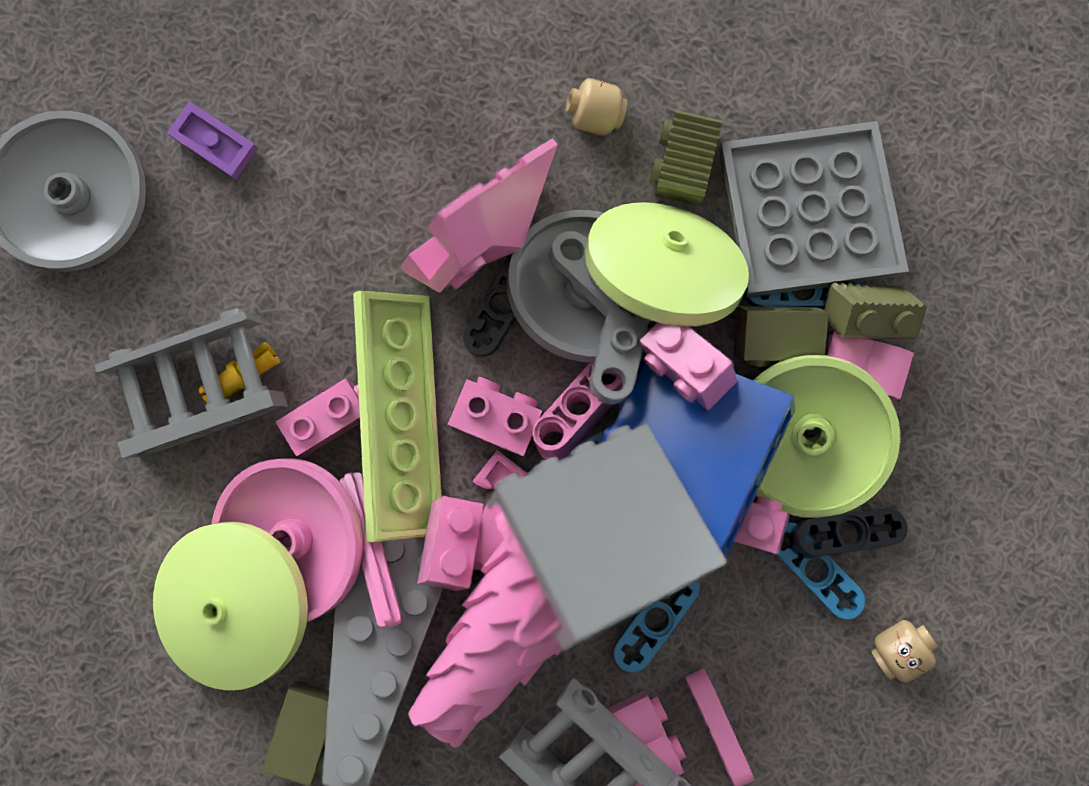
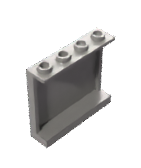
M647 424L633 430L628 425L623 426L606 437L607 441L595 445L594 441L586 442L575 448L570 453L571 457L559 461L557 457H551L538 464L533 469L534 473L521 478L519 473L509 475L495 485L496 491L487 502L489 510L497 506L500 507L563 628L555 634V637L563 652L708 576L727 563Z

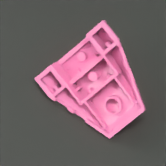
M552 138L521 157L519 159L520 162L508 170L505 167L494 175L496 178L485 186L479 183L440 210L428 226L434 237L407 256L400 266L403 271L438 293L450 285L457 290L475 275L474 273L485 264L521 250L558 145Z

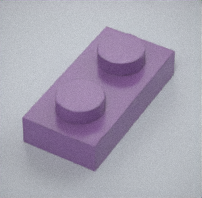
M190 101L167 132L171 138L234 180H237L258 150L254 143Z

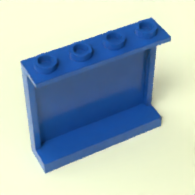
M645 355L638 366V378L628 397L623 402H620V414L614 425H609L605 430L601 443L607 441L606 437L623 426L628 425L633 430L647 424L726 559L795 413L794 395L736 374L737 382L707 411L696 400L692 403L687 401L673 386L675 382L664 374L660 377L652 371L643 360L647 356Z

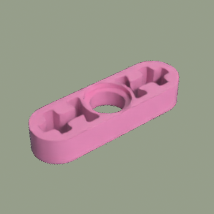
M704 668L684 676L705 725L710 730V736L733 786H744L755 781Z

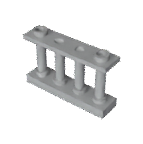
M232 309L219 315L220 320L135 351L131 348L114 351L108 355L109 360L94 365L96 373L119 375L135 428V430L131 431L132 438L117 443L122 458H142L288 407L284 392L268 390L267 386H262L245 330L262 324L260 316L245 312L243 309ZM230 336L246 391L243 392L244 398L232 403L230 399H225L208 344ZM190 349L193 350L209 402L205 406L207 411L195 416L193 412H188L171 357ZM154 362L156 363L172 416L168 418L169 425L158 429L156 425H151L135 369Z
M574 677L567 683L556 702V705L562 711L535 736L522 725L512 735L499 756L528 786H586L578 777L606 752L625 769L606 786H634L637 782L642 786H691L687 780L676 775L604 707L589 688L583 687ZM575 722L593 741L565 765L547 747Z

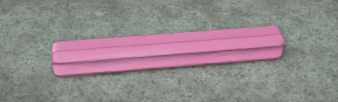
M347 473L340 479V483L351 496L361 520L364 540L361 564L375 617L380 628H390L402 621L399 603L381 541H366L363 475L361 473Z

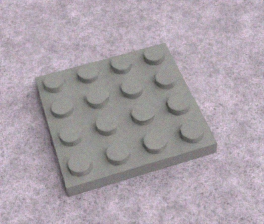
M878 121L721 142L719 151L735 240L746 259L749 271V281L745 290L746 298L828 287L834 282L839 285L842 282L848 284L901 277L909 272Z

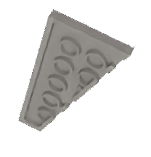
M407 538L381 541L402 614V621L390 628H380L378 626L362 564L351 591L335 607L322 784L327 786L370 785L444 590L443 588L417 584L424 540Z

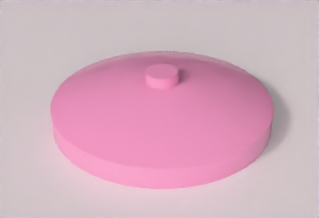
M295 458L259 462L243 470L227 485L217 502L211 525L222 522L250 524L271 534L288 550L298 565L304 580L308 601L307 622L319 618L337 607L351 591L357 579L363 558L364 543L363 530L357 508L344 486L324 468L306 460Z

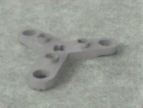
M563 232L555 238L550 250L551 263L605 316L590 378V390L593 392L592 395L598 398V401H603L607 405H616L623 402L631 393L643 349L640 340L646 335L647 328L654 327L658 322L637 314L631 317L629 311H621L622 306L613 301L598 287L588 271L585 261L587 238L578 232ZM565 245L567 247L569 245H572L571 247L576 246V249L580 250L581 258L569 260L562 255L560 249L565 247ZM608 372L610 374L615 373V376L619 375V379H622V389L619 391L608 390L602 384L601 376L604 373L608 374Z

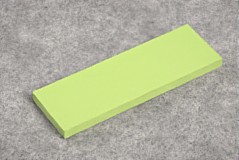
M358 291L353 293L366 541L377 542L426 537L431 503L442 497L430 296Z

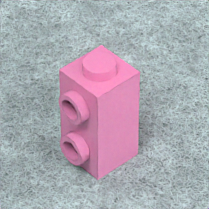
M345 378L275 421L296 457H307L360 424L358 384L355 386L352 381Z

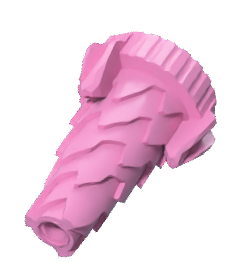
M486 505L481 515L473 570L481 569L480 571L485 576L463 603L467 610L448 633L446 638L448 646L426 674L430 679L420 691V695L408 713L414 726L424 727L432 736L440 741L450 743L453 748L459 747L479 721L494 712L519 682L526 685L546 659L550 658L553 654L558 656L562 651L555 634L563 627L499 506L489 510Z

